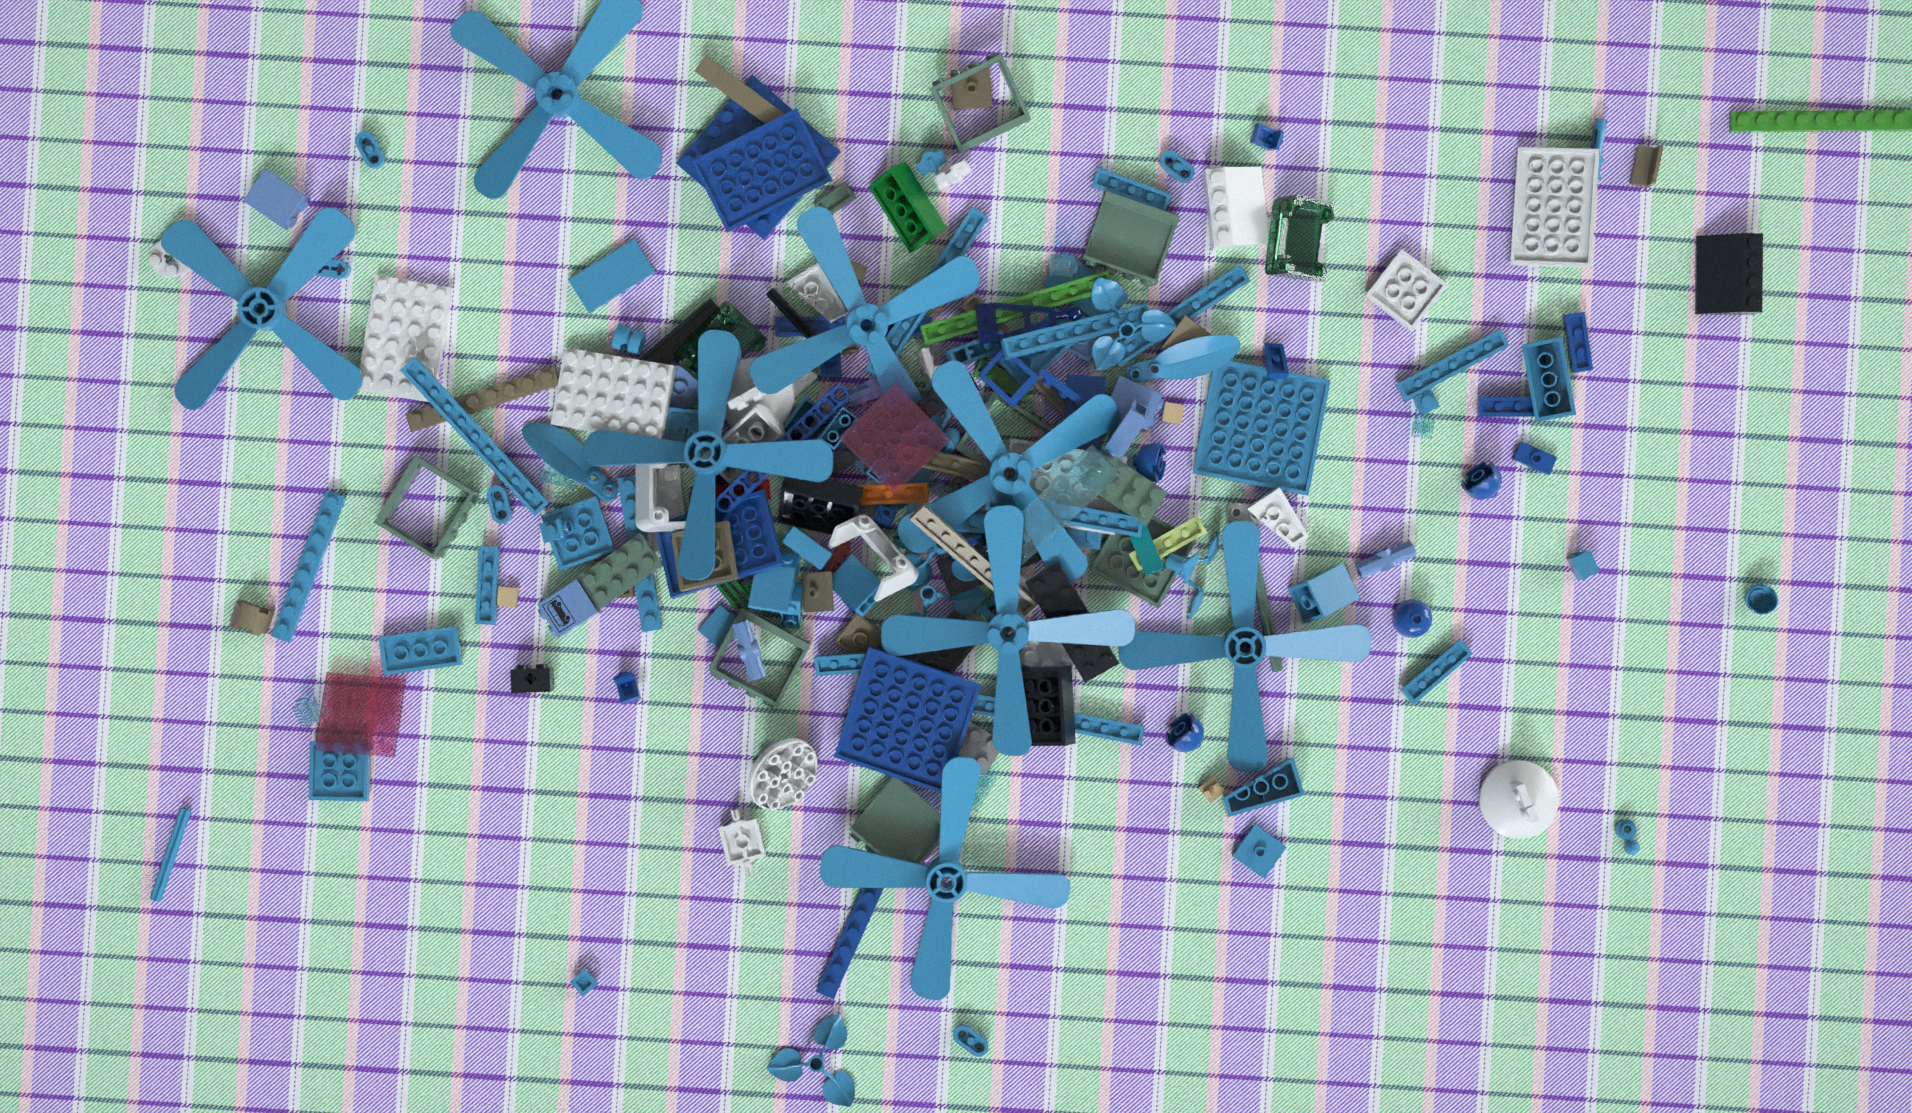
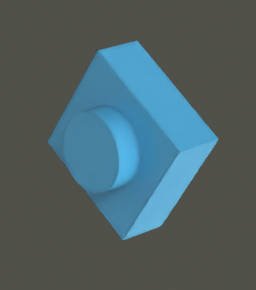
M1431 389L1412 398L1421 416L1440 407Z
M587 968L570 981L582 997L599 983Z

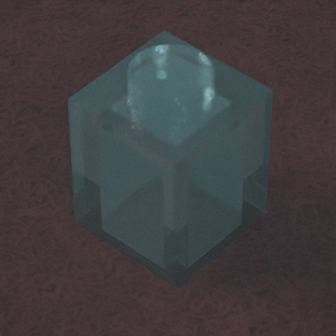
M1051 254L1049 276L1072 278L1073 273H1077L1078 261H1074L1075 256Z
M304 696L296 701V705L292 706L302 728L326 718L315 697L308 698Z

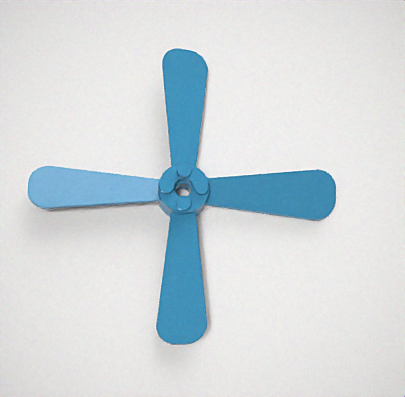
M602 0L561 71L547 74L480 12H465L452 24L451 36L457 44L534 89L538 105L477 170L474 176V186L478 192L492 200L503 197L553 117L565 118L569 116L635 178L647 180L655 175L663 159L660 147L654 141L582 100L578 89L583 80L640 22L643 16V7L639 0ZM556 92H563L560 99H554Z
M814 207L805 211L798 218V232L848 310L842 326L755 358L750 364V377L760 392L775 394L851 344L865 346L889 414L893 417L922 400L923 397L884 338L888 325L972 294L980 283L978 269L972 259L966 256H959L882 306L866 304L832 213L824 207ZM863 320H867L870 323L868 331L861 328ZM935 416L899 437L908 442H915L927 437L935 428Z
M335 208L320 210L266 289L254 287L195 222L189 220L177 221L163 233L161 237L162 248L239 302L238 313L241 321L177 381L174 392L176 399L182 406L189 410L202 408L258 330L273 331L335 398L346 401L356 395L363 382L360 369L286 316L287 306L285 303L353 241L356 234L355 225L345 214ZM264 304L265 310L260 314L259 308Z
M722 330L706 331L698 340L699 432L693 434L684 443L600 429L592 432L586 438L583 448V457L592 466L687 463L696 471L677 564L680 575L687 580H704L712 574L715 567L716 475L722 473L727 467L812 482H823L830 477L833 470V452L830 446L822 440L726 444L721 439L728 407L727 402H729L740 353L738 339L732 333ZM710 449V455L703 458V452Z
M959 361L944 363L934 371L931 378L932 387L990 462L987 467L986 476L926 506L955 529L999 492L1010 494L1016 507L1023 514L1024 524L1046 569L1060 562L1071 582L1078 579L1087 570V558L1029 485L1031 471L1114 429L1120 418L1119 409L1114 400L1105 394L1093 396L1019 455L1007 451L965 365ZM1008 467L1013 469V476L1011 478L1004 476V471ZM911 512L899 521L897 527L898 535L907 549L915 553H923L934 546L936 542L910 520L909 516L913 513Z
M999 505L992 507L984 517L997 612L992 615L989 621L894 614L889 616L882 625L881 642L884 650L894 656L990 643L995 650L999 651L992 737L993 745L1003 755L1021 756L1029 751L1032 739L1019 650L1025 646L1027 641L1125 646L1135 636V620L1129 611L1113 609L1027 621L1024 615L1017 611L1024 517L1021 510L1016 506ZM1010 626L1014 631L1012 634L1006 635L1002 631L1003 628Z
M1234 521L1225 526L1221 535L1234 628L1225 637L1135 630V636L1129 644L1118 646V654L1122 665L1130 670L1227 657L1234 665L1227 758L1230 765L1238 771L1256 772L1266 765L1268 753L1255 666L1263 660L1264 656L1360 662L1371 651V634L1363 625L1349 624L1262 636L1260 632L1254 629L1260 532L1252 522ZM1242 642L1250 644L1247 652L1240 651L1239 646Z
M967 756L953 757L943 766L939 857L932 860L928 865L842 845L829 846L823 852L820 862L821 879L827 886L832 888H927L932 898L911 973L910 984L916 995L930 1000H941L950 991L953 902L960 899L965 891L1055 909L1067 902L1071 889L1069 880L1064 875L1058 873L967 872L964 870L963 865L958 860L981 774L979 763L974 758ZM944 877L951 878L948 883L941 882Z

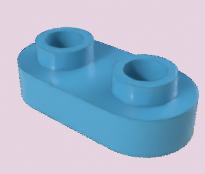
M368 131L359 132L355 137V144L365 164L372 169L381 168L385 164V155L375 136ZM369 139V144L364 145V141ZM378 156V161L374 163L373 158Z
M1165 151L1159 159L1160 167L1179 183L1186 184L1193 179L1195 174L1193 166L1174 151ZM1171 159L1172 164L1167 165L1165 160ZM1186 171L1187 177H1182L1181 172Z
M499 485L490 487L487 491V500L492 519L499 524L508 523L512 518V509L507 490ZM496 492L501 493V497L499 499L495 497ZM503 510L506 513L504 518L500 517V512Z
M959 1024L955 1027L953 1038L957 1044L976 1057L984 1056L987 1053L988 1041L985 1037L966 1024ZM960 1031H965L967 1033L966 1036H960ZM977 1042L982 1043V1047L976 1048L975 1044Z

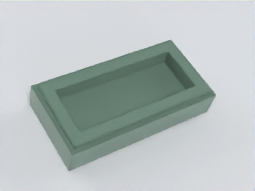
M843 182L813 203L815 207H824L834 215L857 198L846 182Z

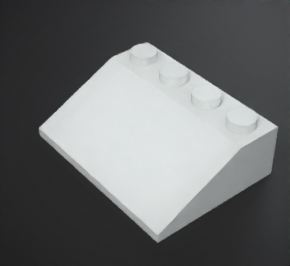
M1261 167L1205 169L1203 181L1211 251L1269 245L1270 240Z

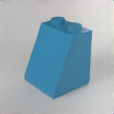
M1343 563L1328 568L1287 588L1304 623L1327 617L1360 599L1357 588L1349 576V571Z

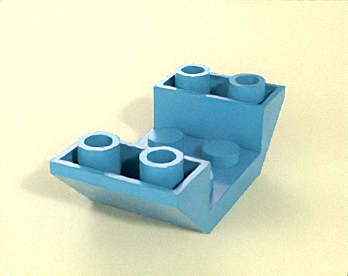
M842 406L819 436V439L826 442L832 449L837 450L871 430V428ZM889 442L855 462L854 465L882 485L898 463L896 461L898 448Z

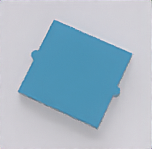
M719 605L698 631L708 639L709 643L712 642L720 649L736 619L734 617L735 614L730 613L722 605Z

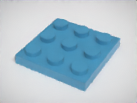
M597 496L541 515L543 523L556 520L557 518H563L568 523V537L550 542L560 571L611 554L616 550Z
M310 741L308 800L369 801L371 742Z

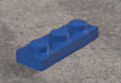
M1585 312L1563 315L1571 372L1579 373L1593 370Z
M1044 369L1040 375L1043 377L1041 381L1050 388L1052 385L1058 389L1057 394L1065 400L1070 398L1074 401L1072 406L1076 409L1086 402V400L1048 370Z
M1477 397V417H1535L1531 397Z

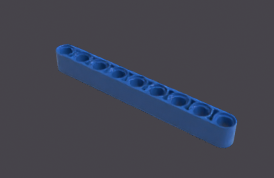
M842 385L833 387L776 442L794 441L792 434L797 430L802 432L800 440L810 438L849 400L850 395L847 388ZM844 390L845 397L842 400H837L835 398L836 391ZM824 403L831 405L830 412L826 414L821 412V406ZM809 417L816 418L817 422L814 427L806 425ZM746 470L717 497L715 501L717 510L724 513L733 511L771 474L758 472L759 479L756 482H751L749 474L753 471ZM743 485L744 493L740 496L736 495V486ZM724 498L730 501V506L727 509H722L720 505Z

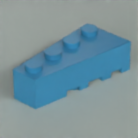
M1292 757L1222 797L1221 800L1226 816L1231 817L1304 796V790L1294 758Z

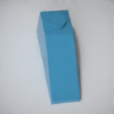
M1003 330L944 351L947 362L959 361L967 365L992 355L998 347L1002 349L1000 341L1005 338Z

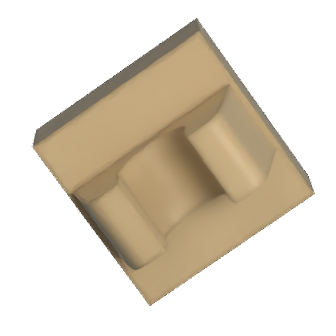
M1211 776L1198 787L1210 803L1226 792L1214 776Z

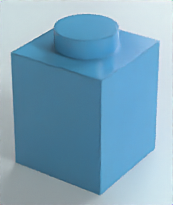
M1578 549L1571 553V557L1567 558L1577 580H1584L1600 572L1590 550Z

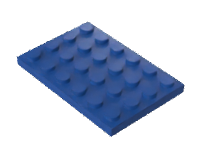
M797 108L691 161L727 233L832 181Z
M765 490L749 494L729 513L720 512L715 506V523L726 520L730 522L738 579L783 565ZM729 500L720 503L722 509L729 508ZM688 513L671 518L670 522L686 521ZM680 531L656 532L670 598L675 599L726 583L722 582L688 591H680L671 533Z

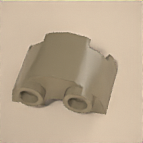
M238 598L229 626L240 630L241 628L249 629L248 633L259 636L260 632H268L275 611L253 605Z

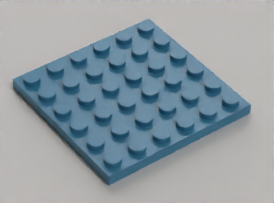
M1229 361L1211 373L1192 474L1269 489L1280 487L1285 492L1309 496L1331 380L1289 372L1287 379L1268 378L1265 367Z

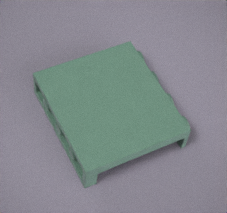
M1106 191L1082 261H1085V265L1089 267L1104 268L1103 271H1108L1110 274H1115V272L1123 274L1122 278L1133 281V279L1140 280V284L1144 286H1156L1180 216Z
M892 777L849 828V831H851L850 836L857 842L863 841L868 852L922 864L939 844L940 813L900 779Z

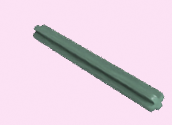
M1258 560L1256 600L1264 636L1275 635L1260 560ZM1269 656L1272 672L1282 671L1281 657Z

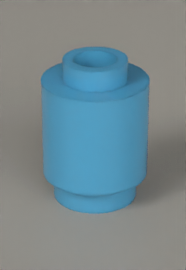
M955 428L946 429L936 439L937 449L941 452L951 453L961 441L960 432Z

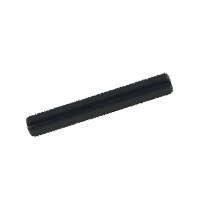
M775 288L767 292V297L806 339L817 335Z

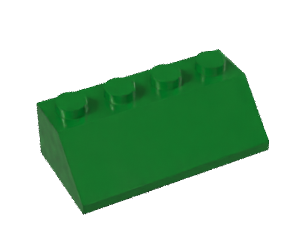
M906 162L891 167L869 187L909 253L933 240L947 229Z

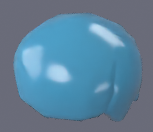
M1761 583L1752 585L1746 591L1744 597L1746 606L1759 615L1769 614L1774 611L1779 601L1775 590Z

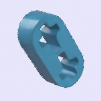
M330 260L325 265L329 267V270L324 269L322 273L321 270L316 273V275L321 277L346 279L350 276L351 268L346 262ZM342 265L345 268V272H341L340 275L339 272L334 271V268H341Z

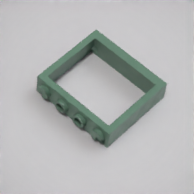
M994 52L985 57L986 61L980 64L978 61L967 65L968 70L963 72L960 69L950 73L951 78L945 81L943 78L932 82L933 86L929 88L960 154L1031 120L1002 54L997 55ZM997 63L1020 115L961 143L938 90Z
M995 392L992 393L985 404L987 411H989L997 399L1045 433H1048L1055 427L1051 423L1047 425L1041 421L1042 417L1037 413L1032 412L1030 414L1024 410L1026 406L1020 402L1012 408ZM966 432L955 449L969 459L989 463V461L965 446L971 437Z
M414 456L374 523L432 559L443 558L448 551L447 545L458 534V527L466 522L469 516L467 514L469 509L474 508L477 504L479 493L422 457ZM422 467L469 494L435 550L389 522Z
M742 607L734 623L742 621L743 618L748 619L750 622L802 649L777 697L718 666L735 635L733 626H731L708 670L712 672L710 675L716 679L721 680L724 678L729 681L728 685L735 689L740 687L746 690L745 694L754 699L756 696L763 699L762 703L772 708L773 706L778 707L812 643Z

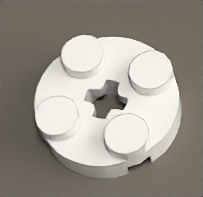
M961 161L951 166L950 170L946 173L942 172L934 179V183L941 192L948 188L949 184L957 185L963 181V177L970 174L973 170L967 161Z
M161 240L157 242L152 248L149 258V264L153 267L154 271L166 278L184 275L189 267L174 258V262L170 261L167 263V256L170 254L162 248Z

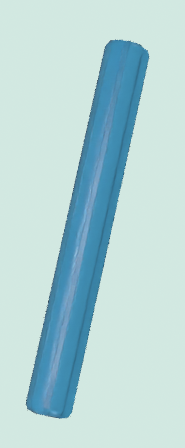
M179 809L150 895V899L159 902L162 900L191 814L190 809Z

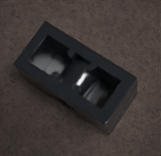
M536 664V668H528V665H516V669L510 670L511 693L554 691V668H548V664ZM529 676L536 677V680H529Z

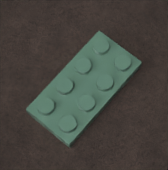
M1101 449L1080 481L1081 484L1126 514L1131 515L1145 526L1168 494L1167 491L1103 449Z
M639 533L581 574L577 579L598 610H601L661 568L663 563L644 535Z

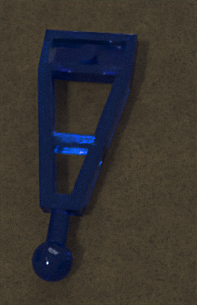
M1006 303L975 305L979 345L999 343L1004 338L1055 325L1058 319L1069 318L1071 321H1077L1081 319L1083 312L1078 306H1071L1066 311L1055 312V307ZM995 310L1023 312L1024 328L998 336ZM1029 312L1048 313L1049 320L1031 325Z

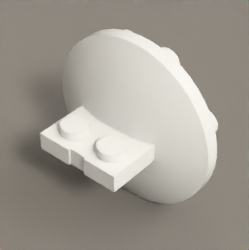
M757 357L741 360L739 367L735 371L729 402H727L728 407L725 420L733 427L757 404H761L769 408L784 425L794 408L795 391L793 383L775 394L762 393L756 388L749 374L750 364Z
M798 738L784 739L779 742L773 740L757 758L750 770L747 781L750 798L759 807L768 810L781 809L795 801L801 800L804 793L816 779L815 774L818 761L814 749L807 742Z
M1512 760L1496 766L1487 774L1480 788L1479 806L1483 818L1493 830L1509 838L1526 839L1540 834L1551 824L1558 810L1559 797L1554 780L1542 767L1528 761Z

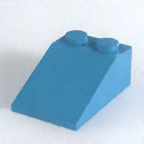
M780 551L783 565L754 574L748 608L787 614L800 571L799 554Z

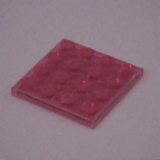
M896 382L839 436V439L893 494L904 486L951 441L950 437Z
M326 672L315 750L395 758L406 680Z

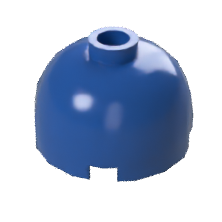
M1147 444L1133 457V466L1136 467V471L1154 483H1160L1159 480L1163 479L1166 461H1163V455H1166V448L1164 444Z
M1489 461L1490 464L1482 462L1474 466L1467 472L1466 476L1469 477L1466 481L1462 479L1461 487L1470 497L1477 500L1493 498L1498 494L1502 484V475L1491 461Z
M1409 599L1402 601L1395 607L1392 613L1393 627L1404 637H1421L1428 632L1432 625L1433 617L1431 610L1420 600Z
M1184 713L1171 724L1170 727L1173 728L1171 732L1166 733V743L1173 749L1186 753L1198 749L1202 745L1204 727L1194 714L1190 713L1188 715Z

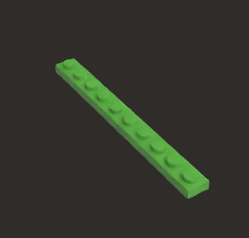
M1912 110L1734 111L1729 113V133L1912 131Z
M1104 271L922 325L920 329L925 346L1092 297V287L1096 279L1101 277L1111 280L1109 272Z

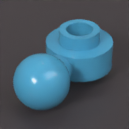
M1625 819L1616 823L1615 833L1619 838L1625 839V852L1629 855H1636L1640 851L1639 843L1633 840L1637 830L1636 825L1631 820ZM1625 826H1628L1630 829L1628 833L1624 832Z

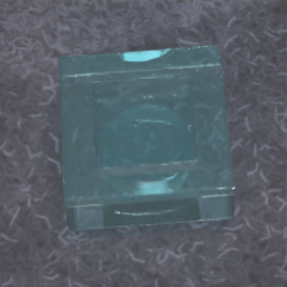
M1414 417L1411 436L1432 439L1435 419Z

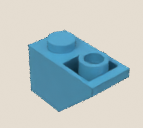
M795 585L787 614L781 613V627L800 629L803 585Z

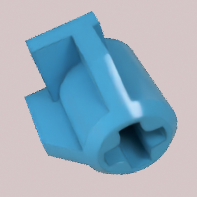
M942 150L936 153L927 151L922 155L921 162L917 163L916 167L922 176L929 172H934L937 176L939 174L938 167L948 162Z

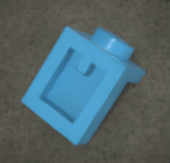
M563 518L539 524L544 543L568 537L569 526Z

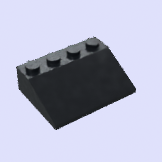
M1763 233L1696 236L1695 314L1755 315L1761 313L1763 308Z
M784 477L780 493L778 523L832 535L835 526L859 516L864 488L854 484L841 483L836 480L826 479L823 482H812Z
M1072 665L1021 667L1032 739L1031 746H1067L1076 744Z

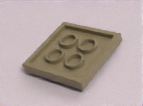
M729 521L715 523V567L712 574L704 580H687L680 575L677 564L684 531L671 533L680 591H688L738 579Z

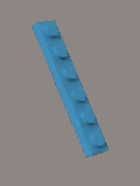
M1499 329L1395 385L1405 402L1509 347V344L1503 332Z

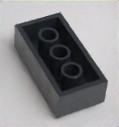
M955 609L947 617L966 619ZM975 645L918 653L913 661L953 674Z

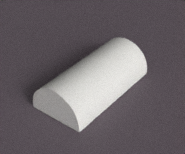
M757 404L721 439L726 444L776 442L784 435L785 429L780 419L769 408ZM707 450L703 454V457H708L711 453V450ZM727 467L720 475L730 484L744 469Z

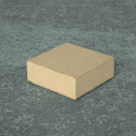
M1165 402L1161 421L1181 425L1185 405Z
M498 586L496 606L517 608L519 588Z

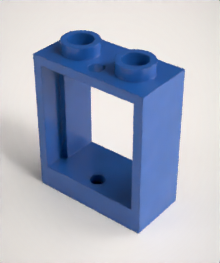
M998 347L991 355L993 359L989 364L985 362L978 369L980 372L978 378L1009 406L1014 408L1040 377L1019 358H1012L1011 360L1030 377L1010 398L986 376L1004 355L1003 348L1000 349Z

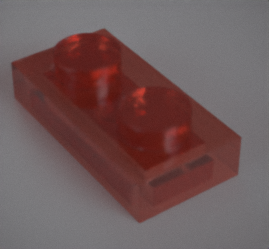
M848 540L840 544L822 571H832L835 573L841 566L839 563L840 559L843 556L846 558L851 552L852 548L850 545L852 542Z

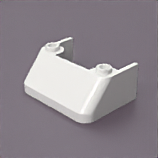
M667 464L636 465L635 522L636 526L643 532L684 531L686 521L670 522L669 512L664 507H657V468H664Z
M859 515L835 526L828 545L830 549L861 535L894 573L882 579L874 598L876 602L916 582L919 575L918 569L870 517Z

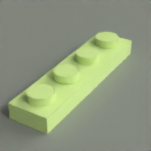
M1197 515L1154 539L1153 543L1161 559L1206 534L1207 531ZM1136 552L1129 553L1128 555L1137 571L1143 569Z

